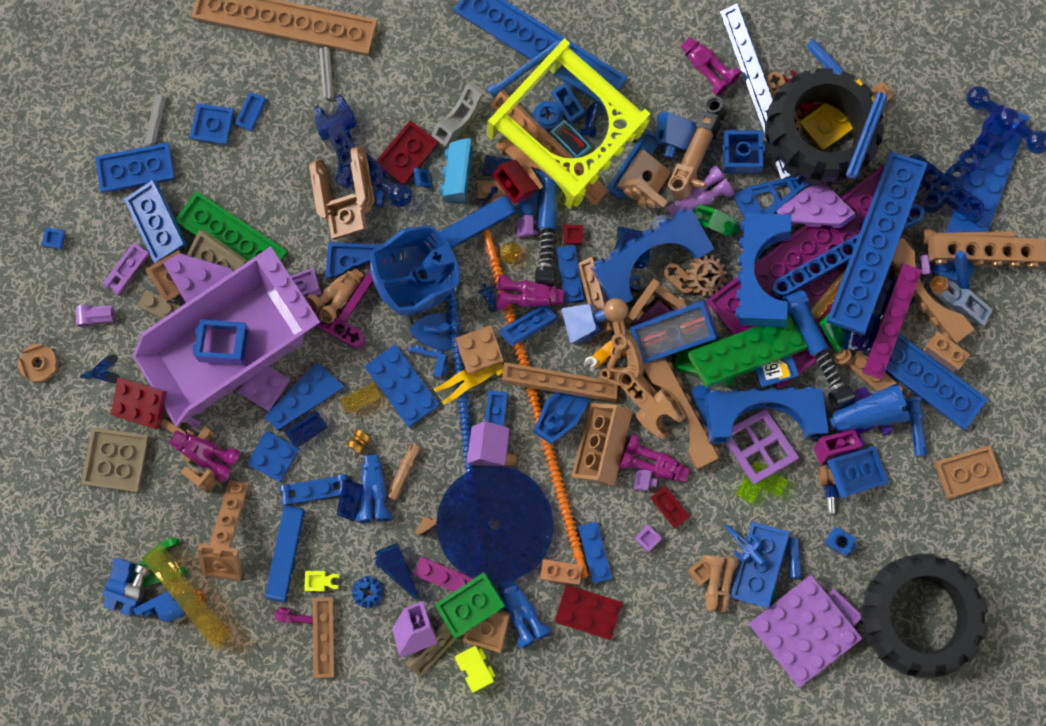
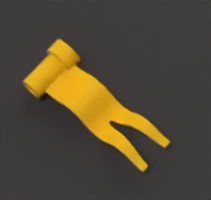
M500 363L470 375L467 374L465 369L447 382L434 388V391L447 389L464 380L450 396L442 401L445 405L495 373L497 376L502 375L504 365Z

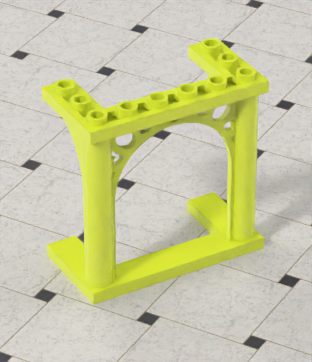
M564 38L488 120L486 136L493 140L501 132L558 184L567 198L564 205L571 209L573 206L577 207L583 201L587 191L585 189L589 183L593 185L600 177L597 174L602 169L604 171L608 169L612 164L610 160L614 156L618 157L624 151L623 146L627 142L630 144L635 138L638 140L643 135L647 124L650 122L648 118L651 113L646 109L643 111L639 110L569 48L570 43ZM561 65L600 98L608 113L609 127L605 140L594 152L580 158H563L549 152L508 116L549 70L554 74ZM615 110L617 114L618 112L621 114L614 116L612 111ZM616 120H623L627 123V126L623 129H618L614 127L613 123ZM614 132H615V133H618V134H621V135H616V136H615L616 139H613V138L611 137V134L614 133ZM601 148H605L606 151H605V152H601L600 149H601ZM589 159L593 160L594 164L591 162L590 169L588 170V165L586 162ZM576 163H581L584 167V173L581 176L576 175L574 172ZM563 164H570L569 172L566 170L568 167L563 166Z

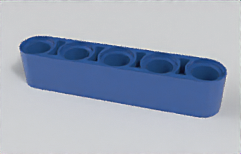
M506 195L439 232L447 240L451 249L513 216L517 211L510 198Z
M284 506L266 589V600L286 603L288 596H286V593H289L292 577L290 574H293L296 559L294 555L297 554L300 538L298 536L301 535L304 520L302 517L305 515L304 508Z

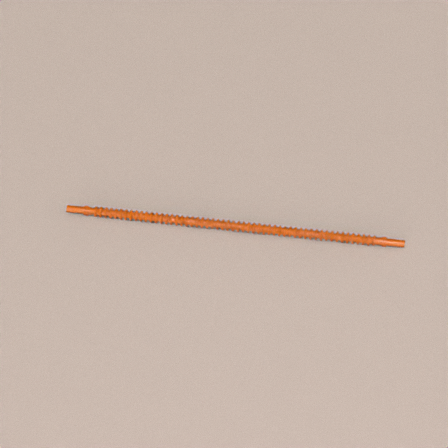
M490 230L483 231V236L487 246L486 252L490 257L489 263H492L490 266L493 268L492 273L495 274L493 278H496L495 283L498 284L499 275H504L501 272L503 268H500L501 263L498 262L500 258L497 257V248L494 247ZM509 304L503 312L506 314L505 319H508L507 325L517 320L515 319L516 314H513L515 311L512 309L513 304ZM521 341L515 345L514 350L517 351L515 355L518 356L517 361H520L518 365L528 366L530 362L527 361L528 356L525 355L527 351L523 349L525 348V345H522L524 341ZM527 387L526 392L529 393L527 397L530 398L529 403H532L530 408H533L532 413L535 414L533 418L536 419L535 424H537L543 409L540 408L542 404L539 403L540 398L537 397L539 393L535 391L537 389ZM540 437L539 439L542 440L541 445L544 446L542 448L545 451L544 456H547L545 461H548L549 464L547 466L550 467L548 471L552 473L550 477H553L551 482L555 484L553 488H556L555 494H558L556 499H559L558 504L561 505L559 509L562 510L561 515L564 516L562 520L565 521L564 526H567L565 531H568L567 537H570L569 542L572 543L570 548H573V557L576 559L577 564L582 565L581 578L589 576L583 558L585 555L580 547L582 543L578 541L580 540V537H577L579 533L575 531L577 527L574 526L575 521L572 520L574 516L571 515L572 510L569 509L571 505H568L569 499H566L568 494L564 492L566 491L563 488L565 484L561 482L563 480L562 477L560 478L562 473L558 471L560 467H557L558 461H555L557 456H554L555 451L552 450L554 446Z

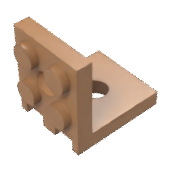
M643 149L639 151L616 187L623 189L627 196L638 201V205L644 209L663 208L667 200L660 196L658 192L671 171ZM644 171L649 173L648 181L643 180L642 174Z

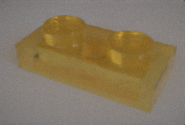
M373 382L341 398L340 401L346 414H349L367 404L374 403L381 396Z

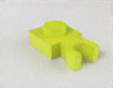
M305 571V591H325V586L339 589V585H332L331 583L333 578H339V574L326 576L325 571Z

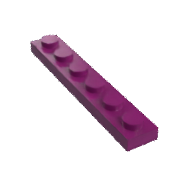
M902 264L862 373L878 379L883 378L920 277L921 269Z

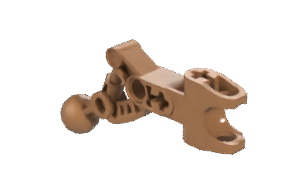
M612 298L604 306V315L613 323L615 335L611 341L613 345L610 352L611 358L607 367L600 370V378L621 386L641 408L636 413L639 422L654 435L663 439L669 434L663 423V415H669L678 422L683 421L686 415L670 391L662 388L657 392L642 375L644 366L638 343L625 329L624 319L628 314L627 304L622 299ZM625 350L628 360L627 367L615 366ZM627 374L631 377L632 382L627 379Z

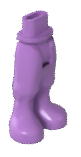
M717 166L712 167L709 170V175L704 180H701L706 183L705 188L693 187L688 198L681 201H672L673 204L667 207L672 217H675L674 213L682 208H685V210L692 209L695 212L698 204L706 206L710 205L714 198L720 195H724L726 198L734 195L729 182L724 179L722 172ZM715 183H719L717 186H715L714 188H712L710 191H706V189H707L708 187H710L711 185H713V184H715Z

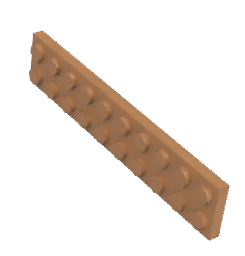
M196 0L191 16L196 21L369 56L378 23L377 19L284 0Z

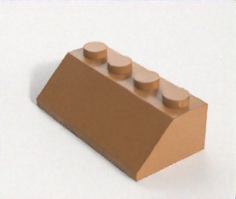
M590 403L572 478L600 485L615 486L632 411L619 405Z

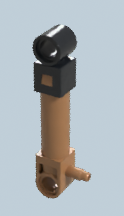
M711 97L706 101V111H702L695 125L696 132L681 164L677 163L669 179L668 186L673 198L681 201L688 198L693 187H706L705 182L697 180L696 172L711 140H715L721 128V121L725 119L727 114L723 100L719 97Z

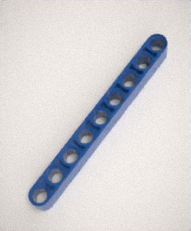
M912 205L910 212L916 213L917 218H912L908 215L903 232L915 226L921 220L924 211L920 205ZM859 234L777 279L772 288L774 297L782 299L783 296L798 291L849 263L851 255L845 254L843 249L848 248L853 252ZM827 258H833L836 261V263H828ZM810 267H817L819 273L811 272ZM800 276L803 282L797 283L793 277ZM778 285H783V286H785V287H786V291H785V292H780V291L777 289V286H778Z

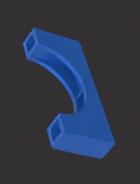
M685 208L678 210L674 213L675 217L670 220L666 218L658 223L659 226L654 230L652 228L647 229L642 233L643 236L641 238L629 240L626 243L627 246L623 249L617 248L610 252V257L605 260L601 258L593 263L594 266L590 269L609 300L619 298L627 303L633 299L629 288V277L632 267L645 251L656 245L664 243L680 245L693 258L697 259L714 249L692 209L685 210Z
M745 213V220H741V231L744 232V237H740V248L743 249V254H739V266H742V272L738 271V283H741V289H737V301H740V307L736 306V318H739V325L786 327L788 302L777 300L764 292L756 280L754 268L759 256L766 248L774 243L790 240L792 215Z
M790 387L785 390L770 388L766 391L750 389L742 392L737 389L728 392L713 390L707 393L704 399L709 444L728 443L732 437L734 421L742 414L760 408L774 409L789 415L800 426L805 440L820 439L828 434L823 389H816V387H807L805 389Z

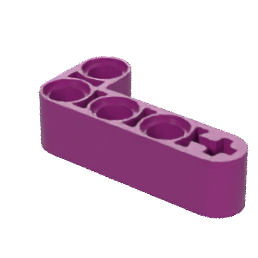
M337 317L332 323L315 326L353 349H360L365 345V337L362 332ZM337 327H344L343 333H335ZM349 333L351 336L355 338L359 337L360 340L353 341L352 338L348 336Z

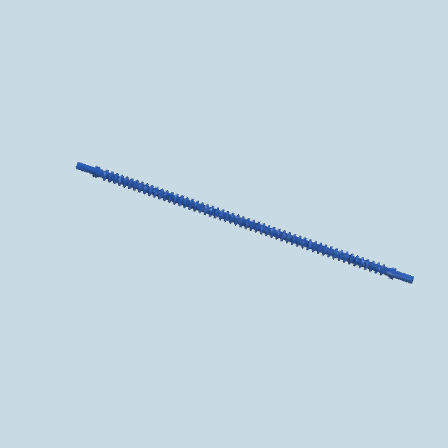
M457 286L449 293L446 299L449 301L447 306L450 307L448 309V312H450L448 316L451 317L449 319V322H451L449 327L452 328L450 330V333H452L450 338L453 339L451 341L453 344L451 348L454 349L452 354L455 355L453 357V360H455L453 365L456 366L454 368L456 371L454 375L465 370L455 339L462 336L460 334L462 330L459 329L461 324L458 323L460 321V318H458L460 314L457 313L459 311L457 307L459 303L456 302L458 300V297H456ZM464 380L460 381L455 386L459 387L464 382ZM465 391L457 397L459 398L457 403L460 404L458 406L460 409L458 413L461 414L459 417L461 422L459 424L462 425L460 428L462 433L460 435L463 436L461 441L464 442L462 444V447H464L462 452L465 453L463 455V458H465L463 463L466 464L464 469L467 470L465 472L467 475L465 480L468 481L466 483L468 486L466 491H469L467 502H470L468 508L471 509L469 511L471 513L469 519H472V522H470L472 528L470 530H473L471 536L474 537L471 540L474 542L472 547L475 548L473 550V553H475L473 558L476 559L474 562L476 567L474 569L477 570L475 575L479 576L485 572L486 566H484V563L486 561L483 560L485 557L483 552L485 550L482 549L484 544L481 542L483 540L481 538L483 533L480 532V529H482L480 524L482 522L479 521L481 516L478 514L480 512L478 510L480 504H477V501H479L477 496L479 494L476 493V490H478L476 485L478 483L475 482L477 477L474 475L476 473L474 471L476 466L467 464L470 430L472 427L469 426L471 424V421H469L471 416L468 415L470 413L467 409L469 408V405H467L469 400L466 399L468 394Z

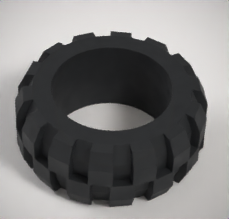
M816 68L812 74L810 70L793 76L791 81L784 83L775 94L766 113L767 120L764 124L765 138L771 143L768 149L774 160L777 162L781 159L785 164L783 170L791 176L795 177L796 174L805 177V183L820 185L822 181H826L827 185L830 186L844 183L849 178L846 173L872 108L873 101L871 98L874 95L865 83L860 86L853 81L854 75L842 71L840 75L834 74L833 68ZM811 102L826 103L839 109L852 126L853 146L841 152H824L813 148L799 135L794 123V110L803 104ZM882 112L858 174L874 158L878 152L879 145L883 141L885 128L880 123L884 118Z
M919 553L890 562L878 571V574L869 582L864 592L865 599L863 605H861L860 621H863L865 633L863 634L869 647L875 650L878 654L877 658L888 667H892L900 671L901 674L911 677L934 678L946 676L960 670L961 666L971 662L980 651L978 647L981 641L986 638L988 624L985 623V613L988 612L985 597L982 598L977 589L979 584L970 573L966 574L960 569V564L948 558L936 557L934 554ZM912 579L928 580L939 585L948 593L955 605L957 613L955 632L951 640L942 649L931 654L915 651L905 645L896 635L891 623L890 608L893 597L904 583Z

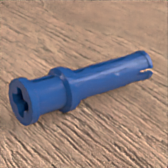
M922 397L905 399L910 418L915 457L927 455L922 422L924 413H922L920 402Z

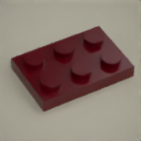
M410 120L378 157L375 164L405 186L414 175V168L422 166L437 148L439 141Z
M117 378L110 415L153 429H160L167 391L126 378Z
M566 584L554 623L611 640L622 602Z

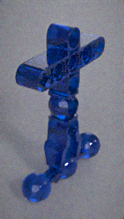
M974 86L966 94L967 104L972 109H984L991 114L983 122L981 134L975 140V144H971L970 149L961 152L956 163L945 173L918 154H913L909 157L927 163L920 183L928 189L923 201V207L926 212L935 213L946 203L970 222H979L983 217L984 204L961 186L965 182L966 176L969 177L970 173L977 171L984 159L997 148L1003 149L1016 133L1026 140V145L1030 152L1034 154L1046 152V132L1031 130L1025 125L1026 120H1021L1019 113L1015 109L1004 108V104L998 106L990 100L989 91L985 87ZM995 122L1000 130L1007 132L1003 137L989 133V129ZM985 145L988 148L980 149L978 146ZM971 158L975 162L968 163L965 160ZM960 172L962 176L956 177L953 173ZM931 174L935 178L927 179L925 176ZM948 186L950 189L947 191H943L940 189V187ZM962 197L964 201L957 202L955 198ZM934 199L937 201V203L932 205L929 204L927 201Z

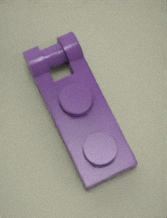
M133 242L105 279L103 286L108 289L111 288L116 295L120 296L150 256V253ZM117 277L121 279L118 284L115 283Z

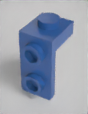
M414 345V348H408L409 354L437 360L433 374L435 379L442 380L443 375H447L449 365L446 364L447 356L443 351L437 349L427 351L425 347Z

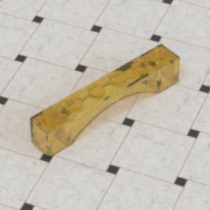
M156 545L142 557L214 650L220 649L235 637L226 624L193 589L163 545Z

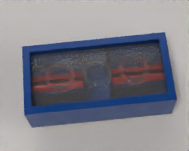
M706 299L638 322L630 327L632 335L638 343L643 364L716 339L719 335Z

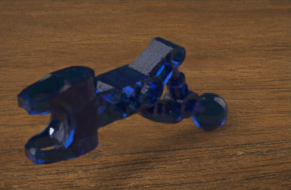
M339 95L336 96L337 110L334 114L326 116L322 107L316 105L314 106L315 125L321 139L325 141L331 138L338 158L335 182L346 189L351 184H354L351 169L352 159L346 163L347 158L351 156V148L355 147L349 130L357 127L358 124L345 98ZM366 153L372 186L387 192L391 203L396 207H405L411 203L413 196L409 186L405 184L395 185L389 181L385 175L384 168Z

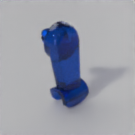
M593 102L589 106L585 128L581 130V135H589L592 138L597 135V128L595 127L597 119L600 115L605 114V110L600 102Z

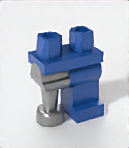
M114 557L112 562L113 569L102 595L106 597L104 608L116 611L120 601L124 603L120 613L133 616V608L143 603L142 600L145 592L142 585L144 577L150 575L151 569ZM136 572L137 575L134 579V582L131 583L133 573Z

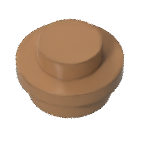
M844 348L840 353L834 352L832 359L836 365L844 367L850 364L852 354L849 349Z

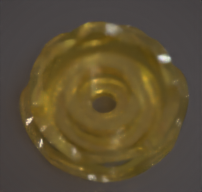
M510 241L501 247L500 256L504 263L511 265L519 260L521 249L518 243Z

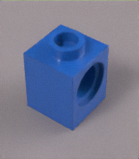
M835 526L823 545L845 557L847 554L851 555L856 547V544H854L856 538ZM838 538H843L846 541L845 548H840L837 545Z

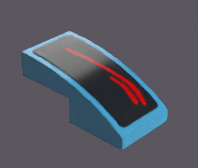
M565 120L551 131L552 136L574 158L582 157L591 149L584 138Z

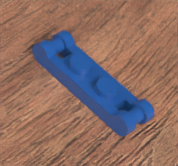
M348 474L281 485L279 490L283 497L281 499L282 506L350 494V488L347 486ZM334 483H339L340 489L335 490ZM295 490L296 497L290 498V491Z

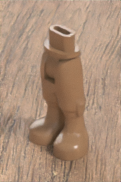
M354 268L351 272L347 271L326 287L320 297L311 294L305 299L316 315L319 313L321 321L332 323L336 318V311L347 304V301L355 293L365 279V276ZM333 300L330 305L325 306L328 303V301Z

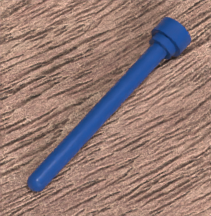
M557 40L499 84L496 83L486 88L495 99L500 91L546 59L562 40Z

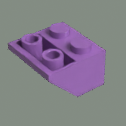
M423 601L404 608L392 628L400 658L437 644L432 622Z

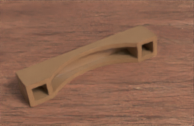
M904 238L899 240L890 264L896 279L903 263L916 268L915 252ZM918 279L912 298L914 297L918 302V308L930 318L929 322L934 328H938L945 337L955 344L974 330L963 314L953 312L934 301L922 286L920 279Z
M665 357L658 358L644 365L643 372L652 387L659 390L665 388L670 391L683 409L689 430L687 454L696 471L717 461L719 451L715 444H709L708 431L706 427L702 428L699 422L701 418L697 410L693 411L690 406L692 401L689 395L683 393L681 389L683 384L680 378L674 376L672 372L674 368L669 359L666 360Z

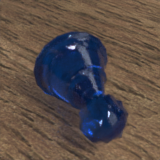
M483 283V289L478 290L477 293L489 303L488 310L494 313L498 311L497 304L494 303L495 285L487 287L486 283Z

